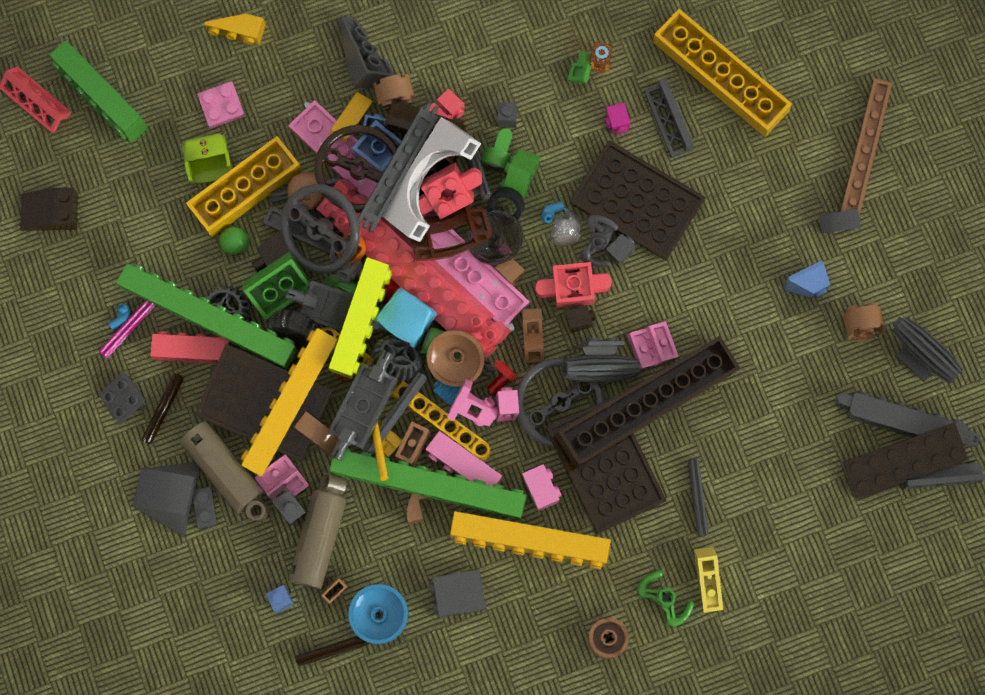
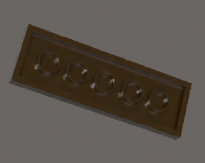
M953 422L843 461V465L855 497L858 499L904 483L907 480H912L969 460L956 423Z

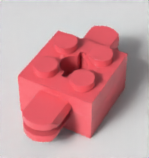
M453 163L424 178L421 185L424 194L419 196L421 214L425 215L435 210L439 218L442 219L473 203L474 192L472 189L482 184L481 171L477 168H471L461 173L456 163Z
M591 262L555 265L552 270L553 278L537 281L536 294L540 298L555 297L556 308L594 305V293L609 291L612 280L607 273L592 274Z

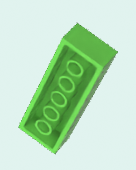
M66 40L49 54L53 60L51 64L62 78L64 77L68 84L74 90H77L87 103L89 102L92 105V108L98 115L103 116L105 122L111 128L114 127L117 134L124 141L128 139L132 143L148 129L141 116Z

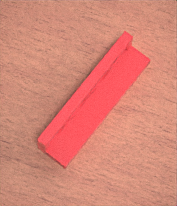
M19 67L6 70L0 83V89L51 133L56 132L60 121L69 118L71 111ZM8 80L12 83L14 89L12 91L6 86ZM20 92L26 95L27 102L21 99ZM33 103L39 106L40 113L35 111ZM47 115L55 119L53 124L48 122Z

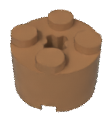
M400 74L380 79V84L377 85L376 82L373 84L378 105L384 108V111H390L395 102H400V100L413 104L412 100L415 98L408 74H405V78H401Z
M872 302L862 307L858 305L850 306L847 308L848 312L843 315L848 340L853 338L854 342L866 341L875 338L874 334L879 333L882 335L886 332L881 308L877 302Z
M603 618L592 626L588 642L595 655L603 659H613L625 651L629 642V635L625 625L618 619ZM611 634L614 642L606 643L603 636Z

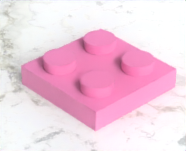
M232 81L197 93L210 129L245 117Z

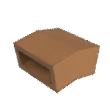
M337 576L320 595L330 604L347 586ZM340 582L342 586L328 599L325 595Z

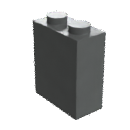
M479 569L433 577V583H430L431 594L436 595L437 602H433L434 612L439 614L440 618L486 610Z

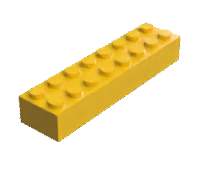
M678 9L654 34L653 43L762 136L766 137L790 111L792 106L790 101L682 10Z
M454 511L450 533L451 539L456 544L466 545V542L473 543L474 547L483 549L486 546L493 547L494 551L505 552V549L512 550V554L524 556V553L532 554L533 558L543 559L546 556L551 557V561L560 563L563 560L571 561V565L582 566V563L590 564V568L598 570L606 567L611 542L610 539Z

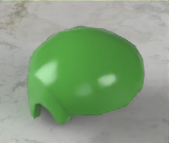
M235 226L224 229L219 236L220 248L223 252L230 255L245 252L250 244L247 232Z

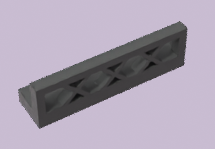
M661 79L658 85L645 89L644 93L671 158L692 151L694 144L667 79ZM659 90L662 96L660 101L653 100L650 93ZM659 107L667 109V118L658 115ZM666 123L675 127L673 135L665 132ZM673 140L680 142L683 149L674 152L671 146Z
M980 462L957 464L912 480H907L903 483V487L906 490L982 483L985 481V474H982Z

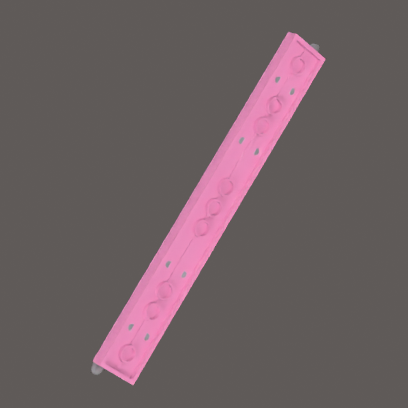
M314 100L312 103L305 102L306 109L288 126L317 155L322 143L331 135L330 130L337 120ZM351 135L347 142L339 139L331 148L339 150L341 155L353 160L355 157L351 154V150L358 140ZM335 154L328 155V159L331 161L338 159ZM339 166L330 167L342 179H348L358 188L356 191L358 194H364L368 198L377 185L376 182L367 178L355 180L351 177L348 170ZM359 166L356 171L360 172L362 167ZM432 210L422 216L432 217L438 215ZM453 229L430 234L434 249L450 247L465 242ZM474 249L450 258L435 260L495 315L492 318L494 322L501 321L511 332H514V326L511 321L520 312L522 313V309H526L530 302Z

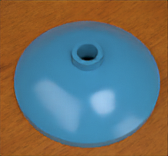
M383 584L370 585L360 590L352 599L349 607V622L355 634L362 640L372 644L388 643L397 638L407 624V604L396 589ZM381 612L383 614V617L381 619H377L375 617L376 613Z

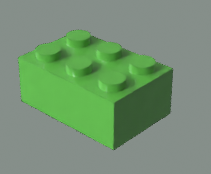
M288 252L243 282L242 287L263 318L267 320L293 302L292 300L285 299L288 287L305 293L310 279L291 253Z

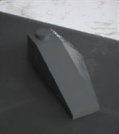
M340 16L339 22L347 70L354 87L370 89L374 87L373 84L375 82L377 85L380 84V79L394 75L388 61L385 58H381L377 53L378 48L376 45H372L367 40L368 35L355 18Z

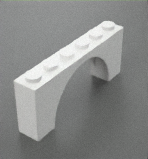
M441 117L405 174L382 217L409 238L420 242L430 227L424 220L419 208V192L425 175L438 161L449 156H464L471 160L481 143L452 122Z

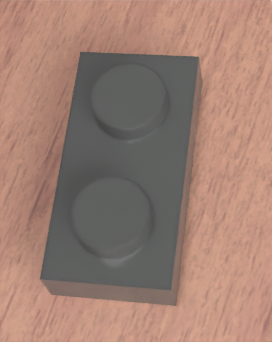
M212 487L195 489L193 501L197 528L218 526Z

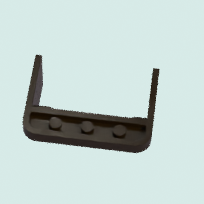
M404 100L395 102L386 116L383 125L391 133L397 131L406 134L420 108L411 106L410 103ZM435 114L438 116V118L435 121L425 141L428 139L431 132L435 128V125L438 123L441 117L452 122L457 127L462 129L464 132H466V126L463 124L464 122L460 119H450ZM458 155L453 156V162L457 163Z

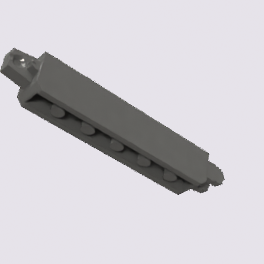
M863 391L854 392L853 395L841 393L835 399V404L838 407L848 410L847 415L852 420L909 437H914L955 422L963 445L976 447L979 443L980 435L969 430L968 426L964 425V422L952 419L950 421L944 419L943 415H930L920 408H914L913 410L907 408L906 404L899 402L893 404L883 397L873 398Z

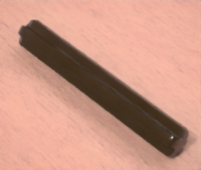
M173 374L142 437L143 442L152 444L184 379L182 375Z
M356 636L297 655L295 659L298 666H303L371 643Z

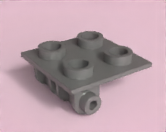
M124 371L99 394V397L119 425L124 423L139 407L142 409L147 405L146 399L143 398L139 389H137L136 385L132 383L130 377Z

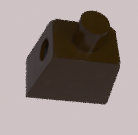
M281 230L257 248L261 258L252 262V265L256 272H259L289 252L285 246Z

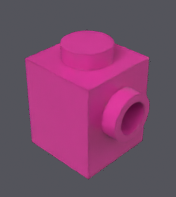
M625 103L606 107L607 117L604 120L607 129L610 128L612 134L627 132L630 129V119Z

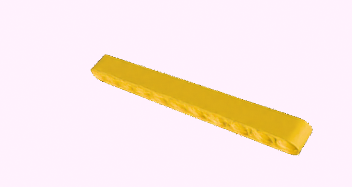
M325 327L322 329L327 334H333V337L339 340L340 333L333 328ZM337 340V342H336V344H335L333 350L331 351V352H333V353H334V351H335V348H336V345H337V343H338V340ZM365 353L363 363L373 366L371 356ZM398 380L391 396L398 401L400 398L399 393L405 390L408 384L404 381L400 383ZM417 392L407 406L409 410L481 461L489 457L490 447L487 442L456 419L453 421L447 418L448 413ZM417 401H423L425 403V406L422 409H417L414 407ZM433 412L440 414V418L436 421L430 419V415ZM447 424H454L456 426L455 430L452 432L446 431L445 427ZM463 435L471 437V441L466 444L462 443L460 439ZM480 446L487 449L483 455L476 453V449Z

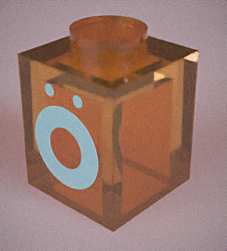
M594 41L591 69L600 73L609 72L613 44Z

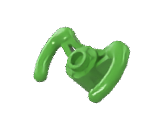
M661 570L652 572L641 581L637 589L639 596L650 598L656 602L666 613V621L669 626L676 627L681 625L692 613L694 602L689 601L684 612L679 617H675L674 603L677 597L676 593L669 587L660 590L647 589V585L650 582L663 576Z

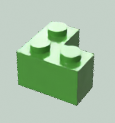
M519 149L516 155H512L510 162L506 165L504 173H507L506 179H502L500 188H513L525 199L541 157Z

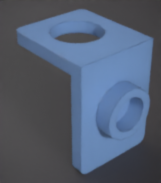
M374 114V116L365 115L363 125L369 126L375 120L383 125L385 117L379 114Z

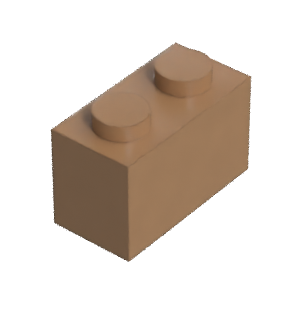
M411 422L395 454L396 460L407 462L410 467H415L431 435L430 430Z

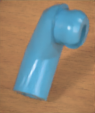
M559 201L546 205L541 214L542 222L551 223L555 212L564 210L563 202Z
M124 303L119 304L117 307V318L108 322L113 331L121 327L129 319L130 308Z

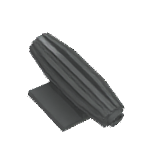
M906 316L903 319L899 317L892 324L894 326L892 331L904 345L895 356L923 382L934 373L950 384L963 371L951 353L923 327Z
M588 338V340H582L580 344L574 346V350H582L583 356L562 360L561 375L564 379L582 382H615L637 377L641 373L642 367L636 358L614 355L617 347L625 345L624 341H617V338H606V340Z

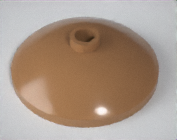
M448 330L440 333L433 339L427 351V364L432 375L441 383L452 387H462L466 379L474 382L481 374L485 363L481 344L474 336L461 330ZM455 352H459L461 357H457Z

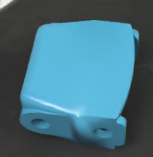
M400 287L377 316L376 322L396 337L409 342V345L415 348L427 333L437 312Z

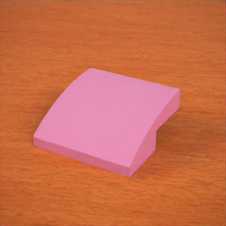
M666 322L654 324L646 329L631 332L627 335L634 356L641 363V370L679 357Z
M286 454L270 464L263 476L258 474L254 476L268 497L283 484L287 486L294 497L309 486Z

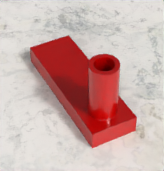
M499 359L495 362L494 366L501 374L486 388L494 396L510 380L515 383L520 378Z

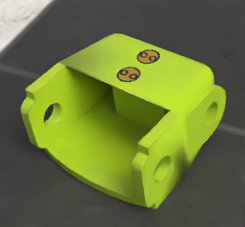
M216 133L190 139L182 144L184 163L191 185L194 183L214 182L233 169L225 135Z

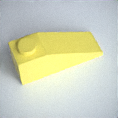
M714 547L694 549L703 612L723 610L716 551Z

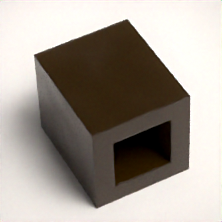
M587 305L565 311V318L570 333L591 328L592 321H595L593 311L589 310Z

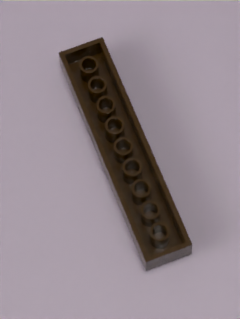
M721 336L559 430L554 436L575 469L733 375L741 368Z

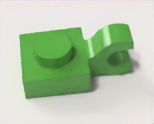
M580 51L577 63H572L568 80L571 83H587L591 70L589 63L592 60V55H587V51Z

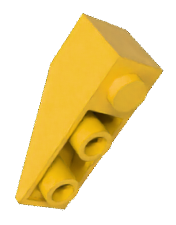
M241 14L206 21L204 26L211 35L218 36L220 34L230 40H242L248 45H260L266 24L264 18L250 14Z

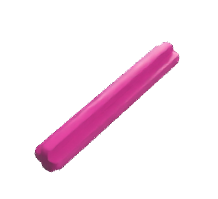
M145 300L99 350L100 354L108 358L156 305Z

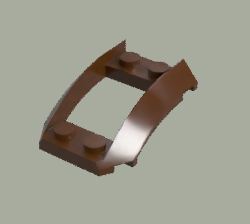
M467 205L442 219L439 216L423 217L430 227L420 242L410 238L414 252V262L450 258L469 251L490 239L492 232L485 208L477 206L476 209ZM468 223L471 239L454 246L434 249L430 234L445 232Z

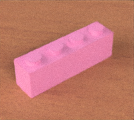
M441 431L437 433L426 448L427 457L435 463L437 461L444 465L443 469L450 474L454 472L457 475L465 476L466 480L472 482L474 479L482 480L488 486L499 484L503 479L501 474Z

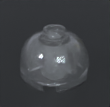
M565 208L566 213L561 212L549 229L553 230L551 235H546V239L557 246L565 247L572 242L576 243L582 235L580 233L581 220L568 208Z

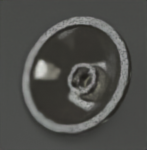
M498 210L486 212L492 237L469 251L475 259L484 264L498 265L511 260L522 246V227L519 221L507 212ZM469 229L467 232L466 241L472 238ZM496 241H500L498 245L494 244Z

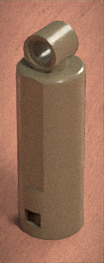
M204 421L185 434L180 444L237 514L246 511L247 516L255 521L265 520L269 514V509L265 503L260 501L264 494L263 489L245 467L241 466V462L210 424ZM256 506H260L262 510L259 516H255L253 513Z
M325 473L320 482V490L313 491L288 581L322 590L347 502L346 498L342 497L347 485L345 478Z

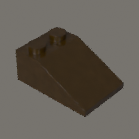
M73 187L50 188L22 193L21 231L77 230L78 193Z

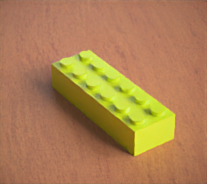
M370 258L366 259L329 366L330 372L353 379V376L357 374L361 366L358 362L359 358L364 357L367 349V344H365L366 338L370 339L373 331V326H371L372 320L376 321L379 314L378 303L383 302L386 293L385 289H383L384 285L389 284L392 276V271H390L388 264Z

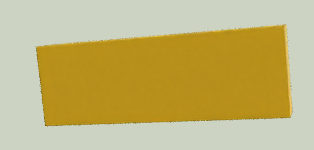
M356 92L330 130V134L343 127L358 125L373 101ZM351 135L345 136L340 140L347 142Z

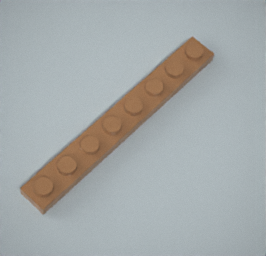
M876 78L872 82L841 211L858 208L860 216L892 87L891 82Z

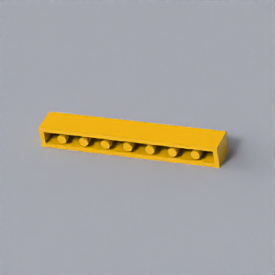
M318 328L316 331L311 330L307 338L310 341L306 348L302 347L297 356L300 358L298 364H293L290 368L288 382L283 381L278 390L281 392L278 400L274 398L269 406V409L272 411L269 416L265 415L260 423V426H262L259 434L255 432L250 441L253 444L250 451L246 449L240 459L243 461L241 466L260 476L264 475L338 340Z

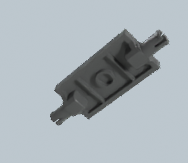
M310 280L305 293L288 287L285 299L301 303L299 317L342 331L354 294L314 280ZM378 303L377 306L379 307V313L381 312L384 306L381 303ZM372 320L371 326H373V331L370 339L367 340L371 341L375 331L390 332L381 324Z
M382 350L375 365L369 366L362 362L328 431L329 434L338 439L330 456L342 460L348 445L351 444L364 450L398 381L397 378L387 374L386 371L391 358L394 356L393 354Z

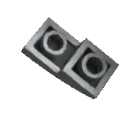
M858 208L819 215L822 234L861 227Z

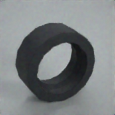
M509 187L497 189L487 203L489 216L493 221L501 225L514 224L519 220L525 209L523 196L517 190ZM500 197L509 198L516 205V212L513 215L501 213L496 207V200Z

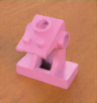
M466 379L449 409L447 418L454 421L459 413L473 420L478 426H490L498 415L495 401L492 396L481 400L471 394L470 390L473 382ZM473 404L482 410L480 413L469 410V408Z

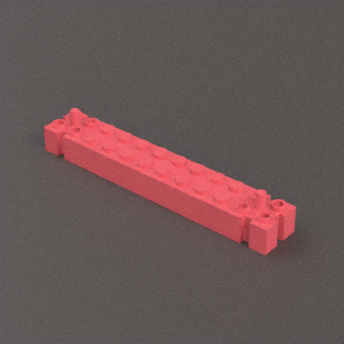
M348 179L338 180L333 186L350 203L366 204L369 199L364 194L358 195L356 193L358 188ZM325 197L316 209L326 218H334L333 225L344 235L349 234L350 225L345 211L333 205ZM381 217L372 233L368 231L372 224L369 223L367 228L364 229L362 225L365 220L362 219L359 227L360 236L365 241V255L370 259L388 264L390 271H392L391 279L404 290L410 292L437 312L435 320L447 331L461 330L474 336L483 348L485 360L488 359L497 349L495 345L501 343L511 330L501 321L494 322L492 318L495 315L435 260L414 262V252L410 238L385 218Z

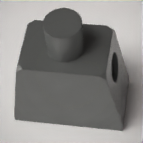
M285 484L269 495L272 502L290 525L307 513Z

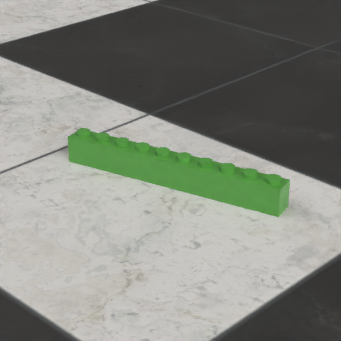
M126 264L116 282L120 288L286 370L288 369L298 350L294 345L295 342L285 337L282 340L277 337L278 334L269 329L264 331L260 329L261 326L253 321L248 323L243 320L244 317L237 313L231 315L227 313V309L217 304L215 307L210 304V300L202 296L197 298L193 296L194 293L186 288L182 291L176 288L177 284L170 280L164 282L160 280L161 277L153 272L148 274L144 272L143 267L137 264L133 266Z
M350 448L346 449L342 460L333 457L330 472L333 475L517 520L522 518L527 498L523 494L524 491L519 489L509 491L505 490L504 486L498 484L488 486L482 480L474 479L472 482L466 480V477L461 475L451 477L447 476V472L441 470L431 472L428 471L427 467L417 465L416 468L410 467L409 463L404 461H398V463L390 462V458L387 457L384 458L388 479L381 481L377 458L371 457L372 454L367 452L353 453V450Z

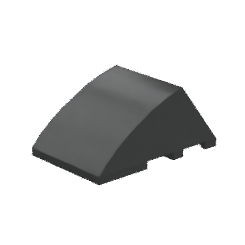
M195 462L141 469L132 507L185 537L192 498L201 469Z

